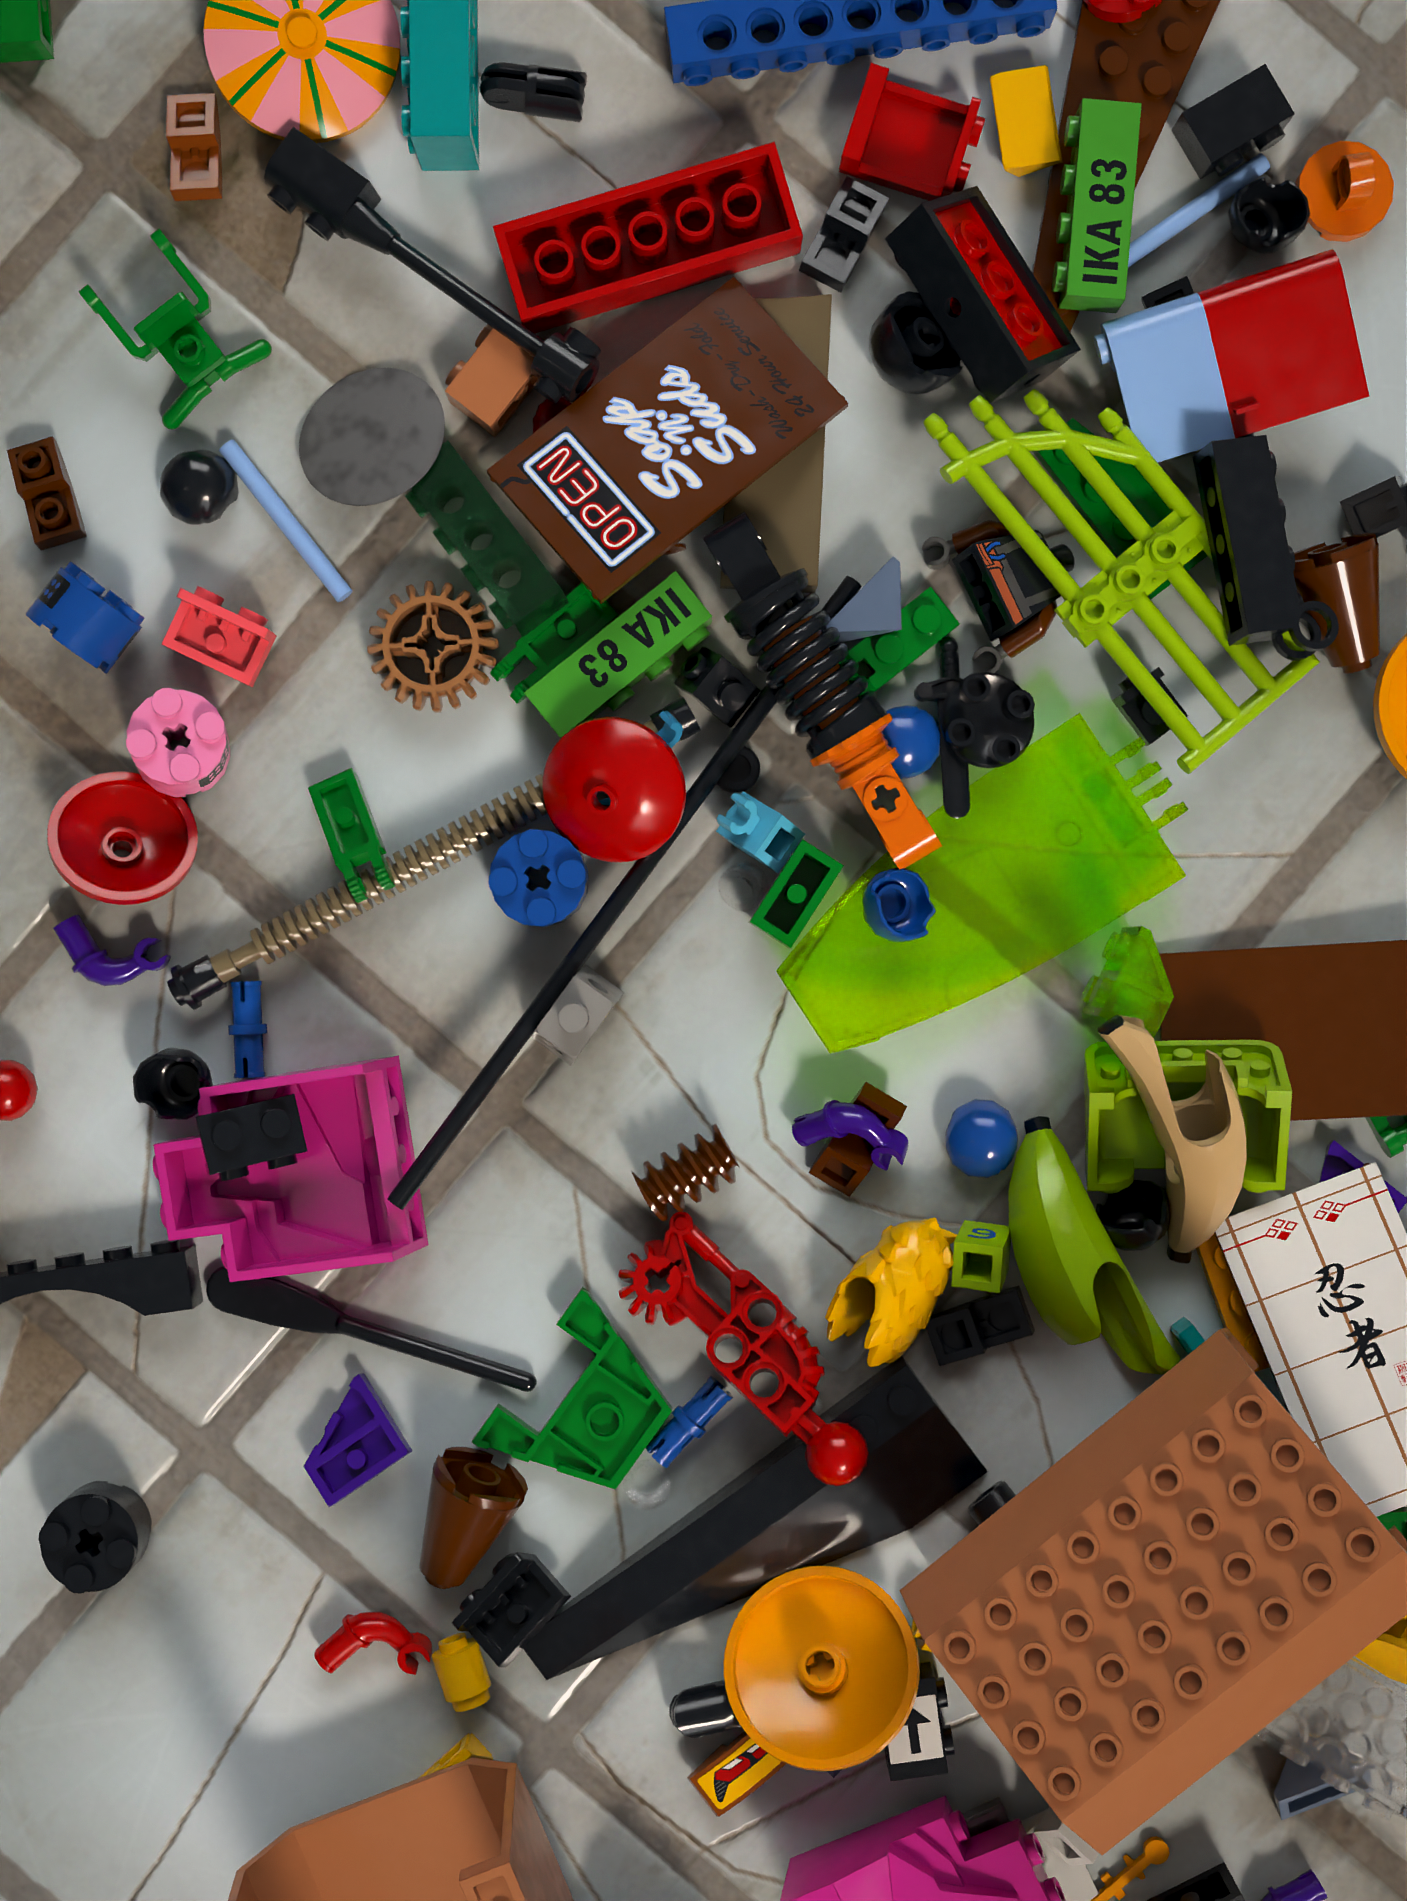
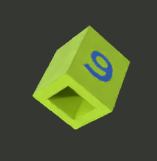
M969 1220L963 1221L954 1241L952 1287L994 1293L1001 1292L1009 1272L1011 1247L1009 1226Z

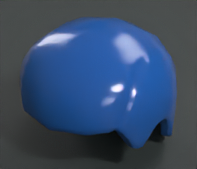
M906 705L887 710V714L890 713L893 720L882 733L884 734L883 737L887 739L889 747H896L900 754L892 763L899 778L916 777L929 770L940 755V732L934 717L926 710L919 709L917 706Z
M898 867L876 874L868 883L862 899L863 916L869 927L876 935L892 942L911 941L926 936L928 934L926 925L935 914L936 909L929 899L928 886L919 874L905 868L899 870Z
M974 1099L958 1107L952 1113L945 1134V1148L952 1165L966 1175L989 1178L998 1175L1001 1170H1005L1012 1162L1018 1145L1016 1125L1009 1111L995 1101Z

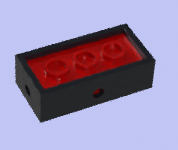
M978 186L921 203L885 238L894 253L897 264L909 276L920 294L923 305L933 314L945 333L948 344L959 355L971 374L974 385L990 404L1042 382L1081 350Z

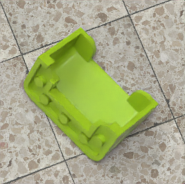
M1264 1040L1155 1041L1171 1101L1185 1100L1201 1090L1206 1079L1205 1052L1207 1049L1216 1053L1222 1059L1236 1088L1246 1129L1247 1161L1242 1187L1254 1193H1262L1268 1190H1285L1292 1088L1279 1047ZM1105 1041L1090 1045L1086 1048L1084 1055L1087 1191H1101L1111 1194L1120 1192L1133 1183L1135 1169H1166L1164 1148L1158 1143L1138 1090L1119 1058Z

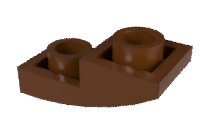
M51 436L7 450L16 490L25 502L34 543L42 551L87 537L71 480L55 438Z

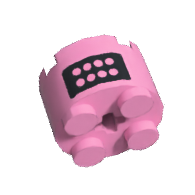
M162 688L157 690L153 696L145 699L132 714L127 728L126 747L142 779L157 792L173 797H186V794H195L199 791L204 792L211 789L225 774L230 760L228 733L217 708L203 696L186 690ZM182 737H186L189 745L187 747L178 745L173 751L170 742L174 739L180 740Z

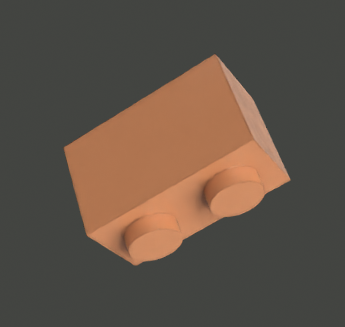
M487 324L475 341L477 350L467 362L459 361L448 374L445 381L448 387L445 393L450 404L493 437H496L532 391L533 385L538 378L531 374V365L534 357Z

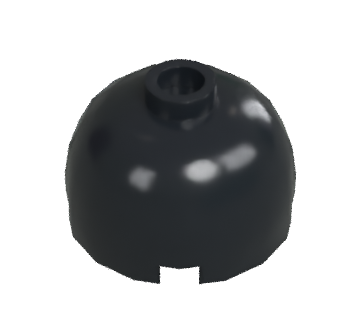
M908 291L895 297L883 309L872 325L869 336V352L874 367L884 381L904 393L924 394L931 392L948 383L963 368V366L960 367L961 358L948 344L945 333L933 314L923 305L918 292Z

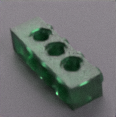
M448 440L443 443L433 466L404 496L421 519L428 514L432 516L439 526L432 533L449 556L455 551L460 553L467 563L460 570L477 593L483 588L488 590L495 600L488 607L505 630L514 625L522 637H524L567 605L569 601L562 588ZM456 497L464 498V503L458 511L454 513L444 512V507L449 500ZM479 535H493L491 543L485 549H471L474 539ZM513 570L521 572L520 580L514 586L509 588L499 586L500 579L505 573Z

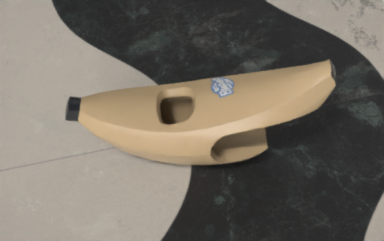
M1116 1015L1100 1025L1097 1032L1114 1051L1130 1074L1146 1107L1158 1143L1164 1148L1166 1196L1170 1213L1167 1255L1174 1262L1189 1264L1192 1251L1210 1239L1230 1215L1242 1188L1247 1153L1246 1129L1239 1097L1222 1059L1216 1053L1207 1049L1205 1052L1206 1079L1201 1090L1185 1100L1171 1101L1154 1038L1145 1029L1143 1020L1136 1017Z

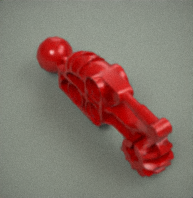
M676 1212L673 1214L669 1221L670 1228L665 1233L664 1240H651L645 1243L644 1251L647 1259L642 1261L636 1254L630 1253L627 1258L636 1270L624 1269L619 1271V1278L624 1282L632 1284L619 1290L620 1298L622 1300L636 1298L628 1308L629 1313L632 1316H636L647 1307L645 1322L648 1325H654L658 1311H662L663 1318L669 1326L676 1325L688 1318L708 1338L706 1345L707 1356L715 1370L785 1437L792 1431L806 1444L805 1456L807 1465L817 1479L825 1484L834 1486L853 1482L861 1476L867 1466L869 1452L866 1440L859 1430L848 1423L837 1421L826 1423L812 1410L820 1393L816 1390L820 1377L825 1375L824 1367L818 1364L817 1356L820 1355L818 1347H812L806 1337L809 1331L804 1326L799 1328L795 1324L797 1317L782 1304L777 1295L772 1293L751 1272L745 1269L739 1270L719 1251L720 1248L694 1224L692 1217L688 1213ZM685 1242L706 1262L710 1261L730 1280V1314H727L697 1286ZM681 1261V1264L677 1267L675 1264ZM667 1274L666 1281L670 1288L665 1293L659 1289L650 1293L652 1286L649 1279L653 1275L661 1279ZM757 1304H769L776 1310V1318L773 1323L765 1327H759L751 1323L749 1313ZM724 1339H736L743 1346L740 1358L732 1363L720 1361L715 1354L718 1344ZM762 1372L775 1375L779 1381L776 1392L765 1398L757 1396L751 1390L753 1378Z

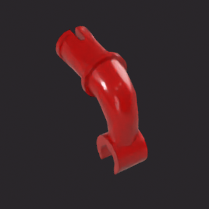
M362 1612L354 1616L347 1614L342 1619L343 1625L314 1652V1657L318 1664L331 1674L361 1647L368 1648L373 1641H382L398 1652L397 1661L401 1670L407 1674L416 1675L419 1662L410 1653L419 1652L430 1662L433 1649L432 1642L426 1635L418 1632L410 1633L395 1617L382 1612Z

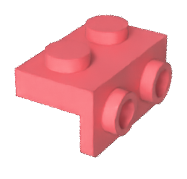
M197 586L194 594L180 588L176 597L182 601L162 641V645L253 688L277 635L265 628L268 619L244 607H241L239 613L235 614L221 607L224 598L202 587Z

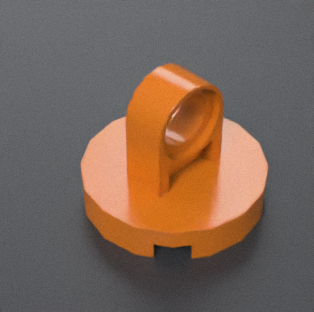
M1338 141L1323 146L1306 161L1295 181L1308 199L1310 209L1309 224L1315 230L1322 233L1320 237L1328 241L1348 242L1365 236L1384 219L1393 201L1394 181L1388 164L1376 150L1360 142Z

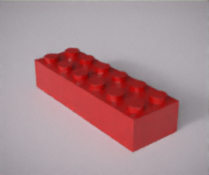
M775 141L493 226L521 324L533 333L800 254L803 239L802 230Z

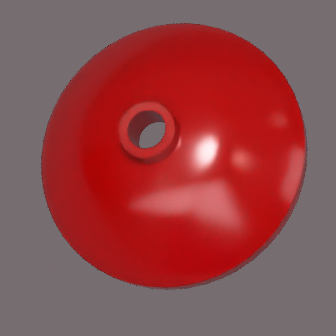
M602 717L581 723L571 729L556 743L544 768L542 782L543 798L552 823L562 837L568 839L577 850L592 858L608 862H630L646 857L668 841L682 819L686 803V785L680 763L669 745L658 734L636 721L619 717ZM598 791L608 794L610 797L609 806L599 802L597 798Z
M108 772L80 781L66 791L58 800L48 822V851L53 865L60 876L78 892L89 898L109 904H140L167 894L187 876L197 852V825L186 802L181 797H173L157 792L138 773ZM122 849L128 851L130 855L118 857L114 852Z

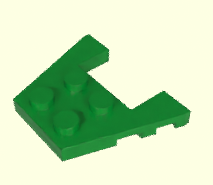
M582 1287L561 1315L556 1325L595 1352V1356L540 1431H536L498 1403L473 1437L472 1443L477 1447L487 1450L492 1448L511 1454V1457L529 1462L530 1460L556 1468L558 1472L616 1490L672 1412V1406L590 1292Z

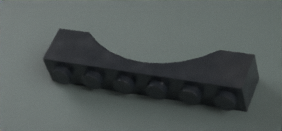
M164 1240L151 1243V1251L133 1254L132 1246H121L103 1250V1258L85 1260L84 1252L54 1257L55 1265L37 1267L36 1259L6 1264L7 1271L0 1272V1305L15 1297L40 1291L76 1290L99 1294L124 1303L144 1316L194 1309L203 1302L196 1245L181 1247L180 1240Z

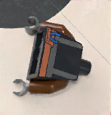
M987 520L953 533L951 540L945 541L940 537H930L924 542L922 546L923 551L930 550L933 547H941L944 550L942 558L927 563L928 568L932 570H941L946 567L950 561V555L958 553L952 561L991 642L999 639L1000 644L994 648L989 646L981 647L973 654L972 660L979 657L985 651H989L995 656V665L985 672L996 673L1001 666L1003 658L1006 656L1015 657L1045 636L1057 614L1054 611L1057 608L1056 599L1061 597V595L1001 522ZM1034 530L1049 549L1043 534L1038 530ZM1060 544L1049 549L1067 572L1073 570L1075 560L1069 547Z

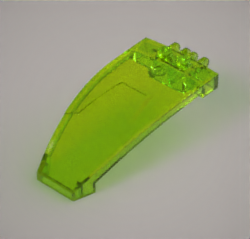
M1078 713L1020 751L1018 758L1013 762L994 768L969 785L970 809L965 817L958 819L950 817L945 812L944 805L929 815L926 819L941 842L942 847L905 868L919 874L928 886L929 899L936 909L935 914L926 925L928 930L926 936L911 941L892 942L876 935L864 919L862 899L868 883L879 872L897 867L888 851L842 894L776 970L830 1054L878 1041L883 1036L927 1020L977 998L1073 947L1186 876L1161 838L1158 830L1188 811L1187 806L1184 802L1175 803L1165 809L1163 814L1151 821L1142 805L1165 794L1168 788L1172 786V783L1166 777L1137 796L1134 795L1131 789L1162 769L1157 761L1148 763L1138 769L1136 774L1127 780H1124L1115 766L1125 758L1129 759L1141 751L1142 747L1146 745L1142 737L1135 739L1109 756L1082 715Z

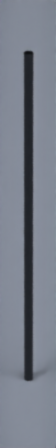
M846 576L821 611L828 612L831 621L859 592L862 586L854 578ZM766 684L686 792L684 813L676 831L658 850L636 860L388 1196L387 1200L403 1210L534 1033L569 982L582 968L777 703L775 695L780 688L771 689Z

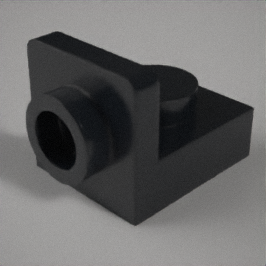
M1400 476L1391 477L1340 501L1354 535L1375 533L1376 538L1407 525V483H1403Z
M1158 667L1151 671V675L1182 713L1188 717L1187 713L1160 679L1165 675ZM1128 677L1118 684L1123 693L1112 701L1145 746L1152 744L1170 730Z

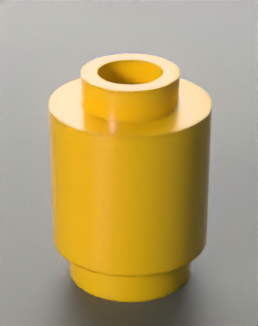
M457 1633L439 1641V1649L431 1657L445 1701L452 1703L455 1712L468 1711L486 1703L491 1697L488 1688L492 1683L478 1642L474 1638H467L465 1633Z

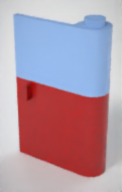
M1333 249L1101 323V334L1094 336L1095 348L1101 365L1109 362L1112 370L1116 373L1129 428L1157 462L1203 449L1211 441L1235 439L1370 397L1345 279L1339 258Z

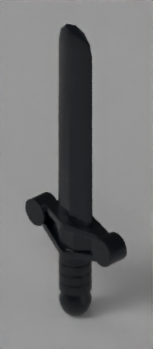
M947 636L941 640L939 645L941 652L939 655L941 679L920 683L914 690V697L920 702H937L943 805L945 812L950 817L958 819L965 817L970 809L968 763L961 760L950 749L941 729L943 702L951 688L962 680L959 671L958 644L953 637Z

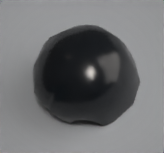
M1264 177L1248 184L1247 187L1239 190L1231 202L1228 214L1232 235L1238 242L1252 251L1263 254L1276 252L1292 243L1305 229L1310 217L1308 199L1297 184L1291 180L1273 185L1267 183Z
M209 450L179 453L169 461L161 473V500L173 517L187 524H208L220 519L227 507L238 498L239 491L236 472L224 457Z
M166 1048L148 1057L140 1063L133 1076V1090L136 1101L149 1105L159 1119L188 1120L198 1114L199 1088L213 1085L209 1067L203 1059L190 1050Z
M1134 1180L1129 1187L1120 1192L1109 1193L1107 1202L1103 1207L1100 1203L1096 1205L1095 1211L1115 1248L1124 1251L1144 1250L1159 1241L1168 1231L1170 1213L1164 1188L1152 1181Z

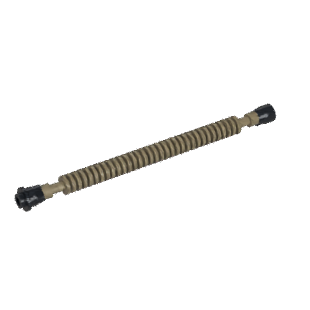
M683 697L650 715L651 720L642 724L657 733L665 724V721L659 714L662 711H668L683 727V733L679 741L685 740L701 731L690 707ZM542 774L535 776L539 784L537 787H534L531 780L524 782L528 790L526 793H523L520 786L513 788L517 798L513 799L509 792L502 794L506 804L502 805L498 797L491 800L495 810L491 811L487 803L480 806L484 816L480 817L476 809L469 812L473 820L471 823L465 815L458 818L462 826L460 829L452 821L447 824L451 832L450 834H447L443 827L436 830L440 838L439 840L435 838L433 833L426 835L428 846L425 845L422 839L415 841L417 852L414 851L411 845L404 847L406 858H404L400 851L393 853L395 864L387 856L385 859L392 872L398 892L402 893L407 890L403 882L404 880H406L410 887L417 885L415 874H417L421 881L428 879L425 871L426 868H428L432 875L439 873L436 865L437 862H439L443 869L450 867L447 859L448 856H450L454 863L461 861L457 851L461 850L465 858L472 855L469 848L470 844H472L476 852L483 849L479 841L481 838H483L487 846L494 843L490 835L493 832L498 840L505 837L501 829L505 826L509 834L515 832L516 830L512 824L513 821L516 820L520 828L526 826L523 818L524 815L527 814L531 822L537 820L533 810L538 808L542 816L548 814L544 805ZM365 868L360 871V875L367 888L368 898L357 903L351 895L347 882L343 880L338 883L341 893L332 886L327 889L330 899L321 892L316 895L319 905L312 898L305 901L308 911H306L302 904L294 907L296 916L291 910L283 913L285 922L280 916L272 919L273 926L269 922H265L261 925L262 932L258 928L251 930L252 941L232 952L226 949L211 958L205 955L184 967L180 965L172 967V979L167 981L169 990L180 1006L188 1004L193 1010H196L202 1006V1000L227 987V981L242 974L241 968L260 958H263L267 964H271L275 961L274 953L278 958L286 955L284 946L289 952L297 950L295 940L300 946L308 944L306 934L311 940L319 938L316 928L324 935L330 932L327 922L335 929L341 926L338 916L346 923L352 920L349 910L357 917L363 914L360 904L363 905L366 911L374 908L371 898L374 899L377 905L385 902L382 892L385 893L388 899L396 896L394 889L391 888L385 891L379 885L375 875L372 876L368 869Z

